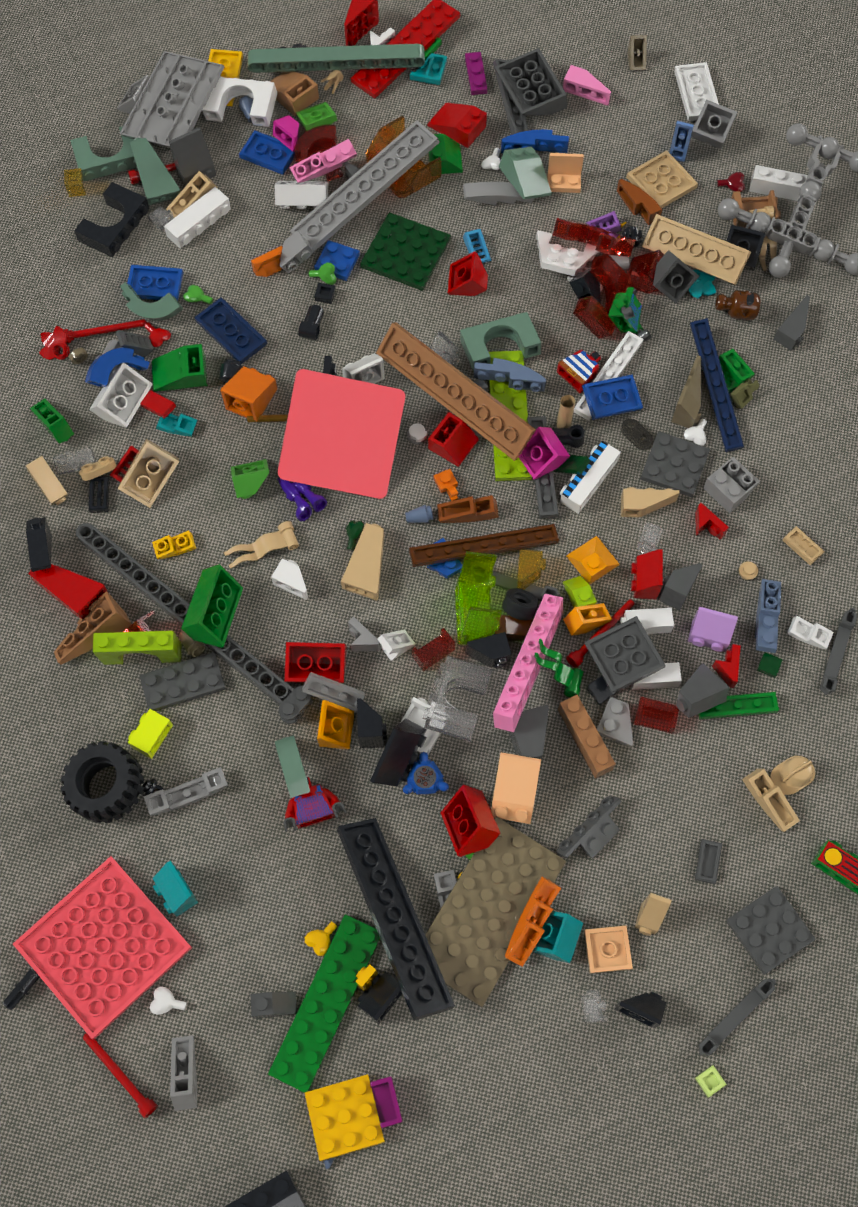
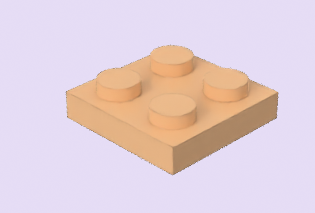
M627 925L584 930L590 974L633 969Z

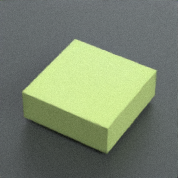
M713 1065L695 1077V1080L707 1097L712 1096L727 1085Z

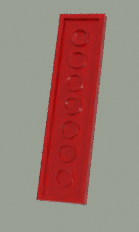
M432 0L386 45L421 44L426 51L435 42L437 37L439 38L460 18V12L442 0ZM407 68L360 69L351 77V83L375 99Z

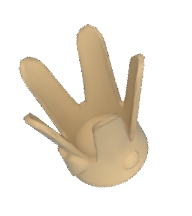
M333 70L329 76L321 80V82L328 80L324 90H328L334 84L332 94H334L339 82L343 80L341 71Z

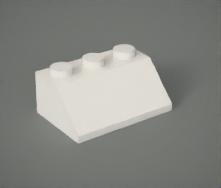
M278 181L275 183V205H280V208L284 209L290 208V206H297L298 209H306L307 206H313L315 209L328 198L329 181H305L297 183V181Z
M123 362L114 368L109 376L107 386L102 388L89 410L105 421L126 428L153 384Z

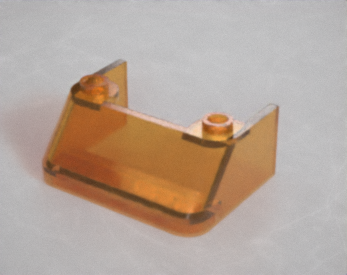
M404 116L379 129L366 151L367 163L405 131ZM438 157L426 165L423 161L419 160L391 184L389 188L399 198H406L441 178V158Z

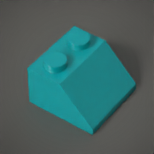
M171 860L152 878L155 882L153 888L158 896L163 895L166 901L163 905L169 914L173 912L175 916H179L198 903L180 871Z
M552 911L542 927L545 932L532 952L553 960L570 963L583 922L567 913Z

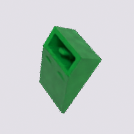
M202 344L182 346L152 359L153 391L207 386L206 360Z

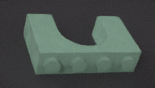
M87 136L70 140L83 182L136 168L137 165L130 146V142L134 139L122 136V149L111 157L96 156L91 151Z
M527 312L460 330V342L473 372L475 362L491 364L486 344L497 337H507L514 340L518 344L520 351H522L524 359L541 354V341Z

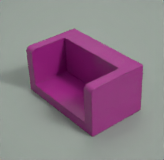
M392 1077L370 1082L381 1128L402 1123L403 1120Z

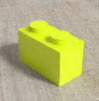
M149 709L147 713L141 716L137 729L130 733L128 744L131 748L152 759L173 727V724L168 718Z

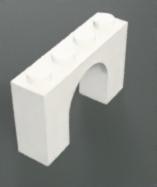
M220 76L202 111L206 120L222 122L228 102L234 97L245 95L253 98L250 111L253 125L269 127L278 93L274 82L224 78Z
M672 608L625 610L624 616L621 617L622 624L637 616L647 634L671 633L674 627ZM679 662L665 663V668L632 684V690L679 687L682 681Z

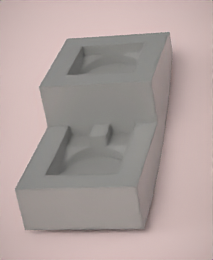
M454 870L434 874L440 908L457 882Z

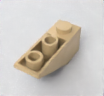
M634 487L623 489L621 495V517H642L674 503L679 496V490L669 488L664 490H655L654 488L636 489Z

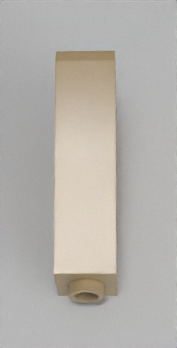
M365 524L341 580L342 589L376 601L379 598L384 545V529L381 526Z

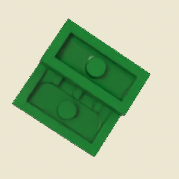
M734 349L719 356L729 393L755 375Z

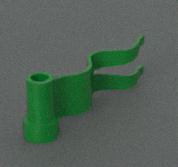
M539 639L541 652L556 660L557 663L544 660L535 652L536 662L540 666L555 672L553 678L565 685L563 692L565 696L569 698L575 695L579 696L583 670L578 668L571 669L561 663L562 655L559 652L546 648L543 645L542 639Z

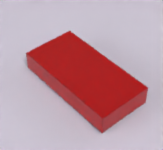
M151 390L140 403L141 407L164 419L177 407L173 401Z

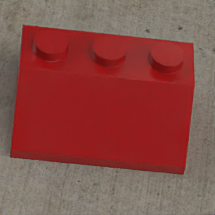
M286 642L284 681L306 682L310 672L336 682L344 683L347 645L344 643Z
M463 784L440 812L456 854L459 857L489 848L501 834L483 792L476 788Z

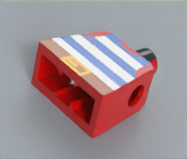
M579 350L558 362L557 373L581 394L583 392L582 386L591 383L598 374L599 365L597 362L601 360V357L596 351L588 355L583 350Z

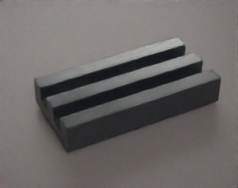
M108 476L96 477L90 480L88 506L90 513H94V511H97V513H101V511L108 512L110 486ZM95 481H98L97 506H94ZM102 481H104L103 506H101V500H102Z

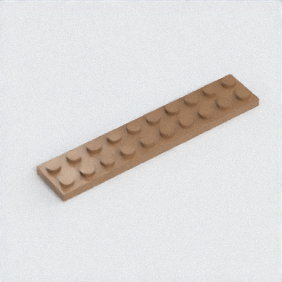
M394 322L391 324L376 354L511 459L517 460L536 429L398 323Z

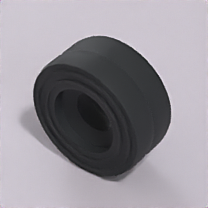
M519 588L509 589L502 602L503 610L509 616L519 620H531L539 606L536 596Z

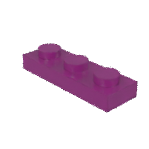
M481 52L465 53L471 95L487 94Z

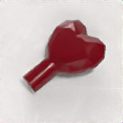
M735 172L728 179L717 180V187L728 186L734 192H742L745 189V184L743 183L744 174L742 172Z

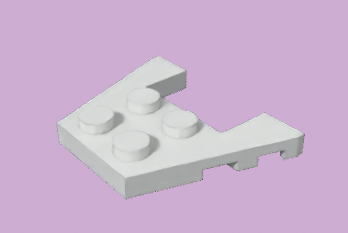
M538 230L536 235L541 268L571 276L578 274L588 261L591 262L596 254L599 255L602 249V246L587 243L584 252H581L575 248L569 249L561 247L559 244H550L552 239L551 233Z

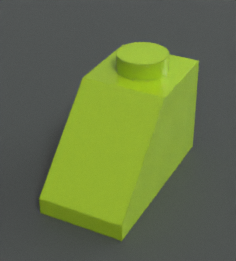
M581 576L563 581L573 609L597 603L590 585Z

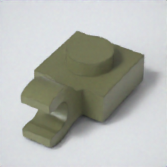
M748 379L731 393L736 408L742 409L753 399L752 393L760 387L758 380L752 383L751 379Z

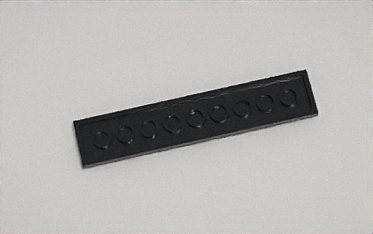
M372 818L339 826L337 832L413 1020H419L453 1009L455 1004L377 819Z

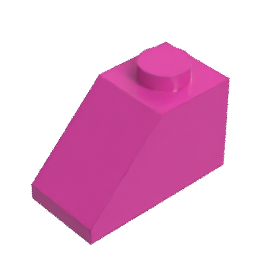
M288 115L273 121V136L293 152L296 151L299 123Z

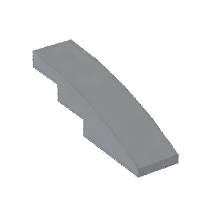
M475 182L463 185L465 200L496 205L497 202L514 204L516 200L532 203L534 198L523 200L510 182Z

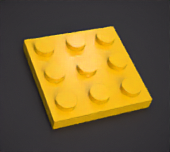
M368 1074L305 1092L320 1162L385 1143Z

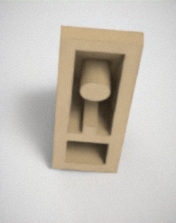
M199 171L166 210L175 218L211 189L218 187L205 174Z
M650 893L641 904L635 928L639 929V932L644 935H655L663 922L672 900Z

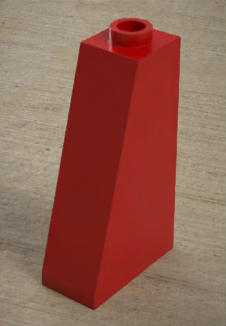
M51 564V568L34 572L30 570L28 573L36 584L81 619H84L89 614L90 610L88 608L107 591L102 583Z

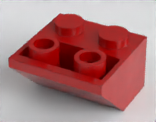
M448 412L428 438V449L459 467L479 441V438L463 420Z

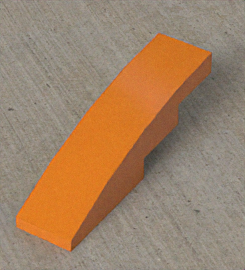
M543 876L541 877L519 918L505 958L523 967L545 932L542 927L553 911L551 904L561 890L559 885Z

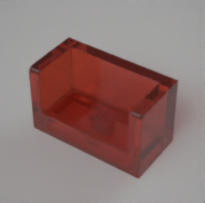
M443 628L440 630L438 637L419 650L414 647L412 649V657L420 668L425 671L455 650V641Z
M640 697L633 724L672 734L676 727L679 709L673 704Z

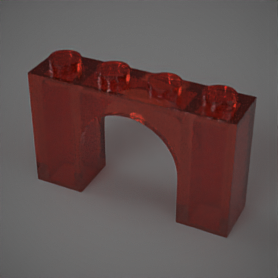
M557 218L552 234L565 240L596 246L595 250L615 256L630 257L635 243V239L578 220Z
M609 254L595 257L589 271L605 290V308L593 296L578 299L573 312L598 339L612 336L616 325L609 318L608 314L617 293H626L627 288L632 283V279Z

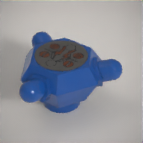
M421 752L419 760L415 762L407 777L408 782L403 787V792L405 794L413 792L417 795L433 794L439 790L447 791L449 785L443 782L444 776L435 762L428 759L426 752Z

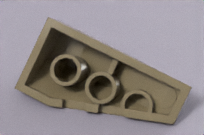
M698 355L682 390L671 421L686 428L692 427L694 423L698 424L701 413H699L701 406V356Z

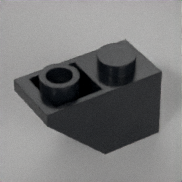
M592 268L578 273L569 283L582 308L587 313L601 306L600 282Z

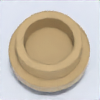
M744 562L739 567V574L745 580H752L758 574V567L752 562Z

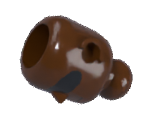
M735 290L731 297H727L724 294L718 295L715 309L718 311L728 310L729 316L733 319L752 321L758 316L761 299L757 293L749 292L748 290Z

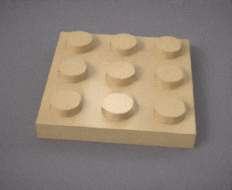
M667 150L628 172L626 177L632 184L649 194L661 208L693 191L698 186V183Z

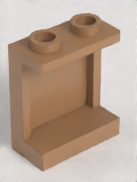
M770 190L769 195L763 197L741 198L740 191L733 192L731 198L738 202L742 210L748 212V210L773 206L775 219H780L781 217L780 210L777 209L778 198L775 196L774 190ZM736 218L733 219L734 225L746 228L747 223Z

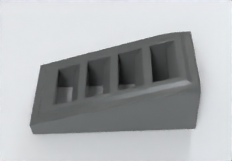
M120 330L116 332L121 347L134 349L133 353L142 357H146L153 351L149 337Z

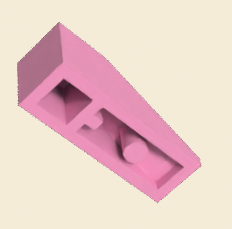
M571 65L564 78V91L609 105L611 91L587 70Z

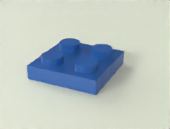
M328 240L314 266L315 270H319L327 262L332 263L335 267L334 275L336 278L347 281L360 256V250Z

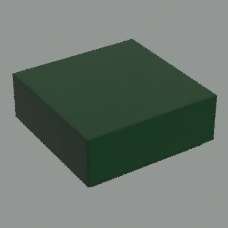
M764 652L756 671L775 678L783 659Z

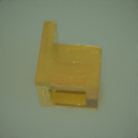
M81 168L64 170V184L69 197L86 195Z

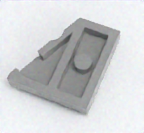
M610 696L597 731L601 736L631 748L633 737L629 704Z

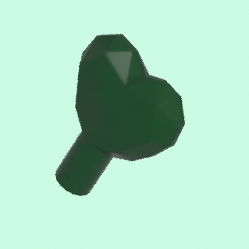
M363 521L349 522L346 528L349 537L347 550L354 551L356 540L361 536L364 529Z

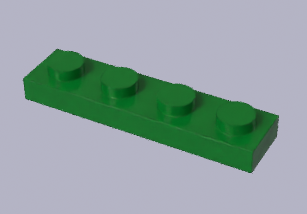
M776 692L727 696L726 702L701 712L698 716L699 719L778 713L779 707Z

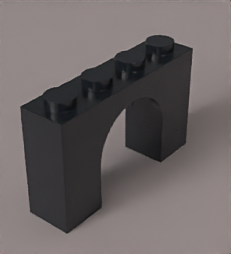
M114 182L108 186L103 196L106 205L124 213L122 220L113 226L103 227L83 218L74 230L78 242L110 257H113L120 250L121 245L129 238L130 233L139 225L140 220L149 211L146 197Z

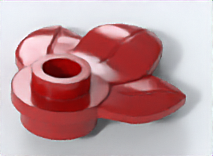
M56 326L53 333L43 332L40 334L45 346L39 352L43 358L63 360L69 356L70 350L66 344L67 335L61 327ZM61 347L63 348V353H62V354L60 353V348H61Z

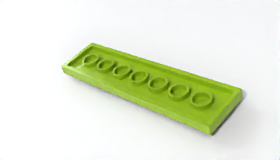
M522 351L489 352L491 364H493V359L497 358L524 366ZM489 380L490 395L527 422L526 390L509 388V382ZM493 445L495 481L532 480V476L519 457L514 461Z

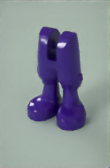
M277 478L279 485L286 494V498L296 503V518L299 521L307 520L312 514V508L315 512H320L326 507L327 500L321 495L314 494L311 491L310 485L297 482L290 483L287 480ZM300 494L305 495V497L310 502V505L301 497Z

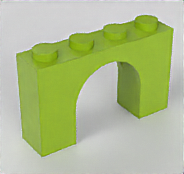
M174 631L94 633L93 653L103 665L123 664V655L130 653L151 654L157 656L162 663L181 662L182 643Z

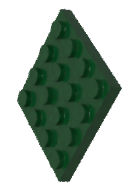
M389 212L363 257L360 268L423 291L450 242L451 235Z

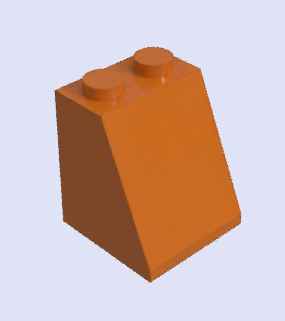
M243 366L220 391L226 410L245 418L253 416L254 420L258 422L259 416L263 414L278 388L276 379L271 375H264L254 368L249 369Z

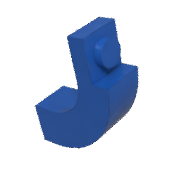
M116 348L100 355L94 360L87 372L85 383L103 388L107 386L110 372L116 365L124 362L129 367L144 371L148 369L150 362L145 361V358L142 356L134 355L133 357L134 349Z

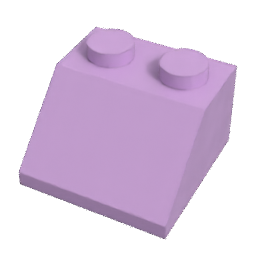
M699 607L692 621L688 642H692L693 645L699 647H710L717 652L726 651L738 617Z

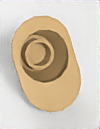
M793 756L777 765L772 770L770 779L775 786H779L784 795H791L803 789L814 780L815 768L811 760L803 756Z

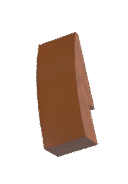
M623 179L618 181L617 193L633 215L640 213L648 225L652 224L656 214L661 216L662 208L649 194Z
M493 495L477 499L471 496L437 504L440 523H464L499 518L497 501Z

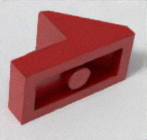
M700 503L695 512L696 536L705 528H708L713 536L722 539L729 527L704 504Z
M733 644L730 650L726 651L725 661L716 660L712 665L713 669L730 688H734L738 682L741 645Z

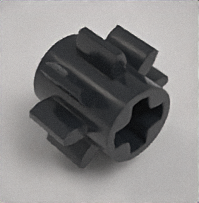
M627 227L622 232V243L626 244L628 248H636L642 242L641 238H643L642 231H638L637 227Z

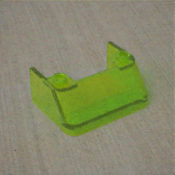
M466 551L455 587L457 643L460 645H466L469 641L494 635L495 631L499 630V620L502 611L491 609L490 598L491 588L495 587L496 576H493V568L497 559L495 554Z

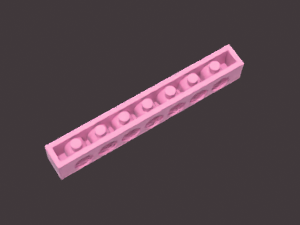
M544 594L493 712L495 728L510 732L515 731L541 668L534 657L535 652L542 659H545L546 656L540 650L539 639H542L543 645L549 649L564 613L562 597Z

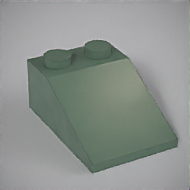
M533 147L504 150L499 168L523 200L551 196L552 192L541 158Z

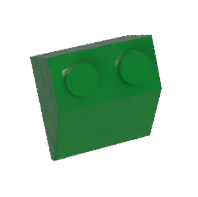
M434 134L440 143L428 152L430 175L463 173L460 144L445 134Z

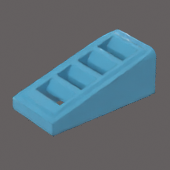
M481 229L465 232L463 239L469 254L482 249L483 252L478 253L479 256H485V258L481 259V262H490L491 258Z

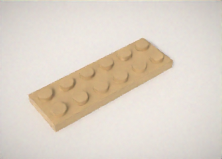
M656 214L642 244L643 248L662 256L669 250L687 266L733 285H736L751 254L749 250Z

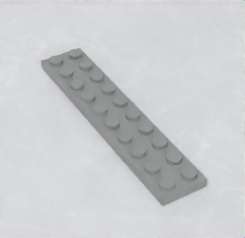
M416 120L290 230L291 234L295 231L300 232L313 250H317L439 144L438 138Z

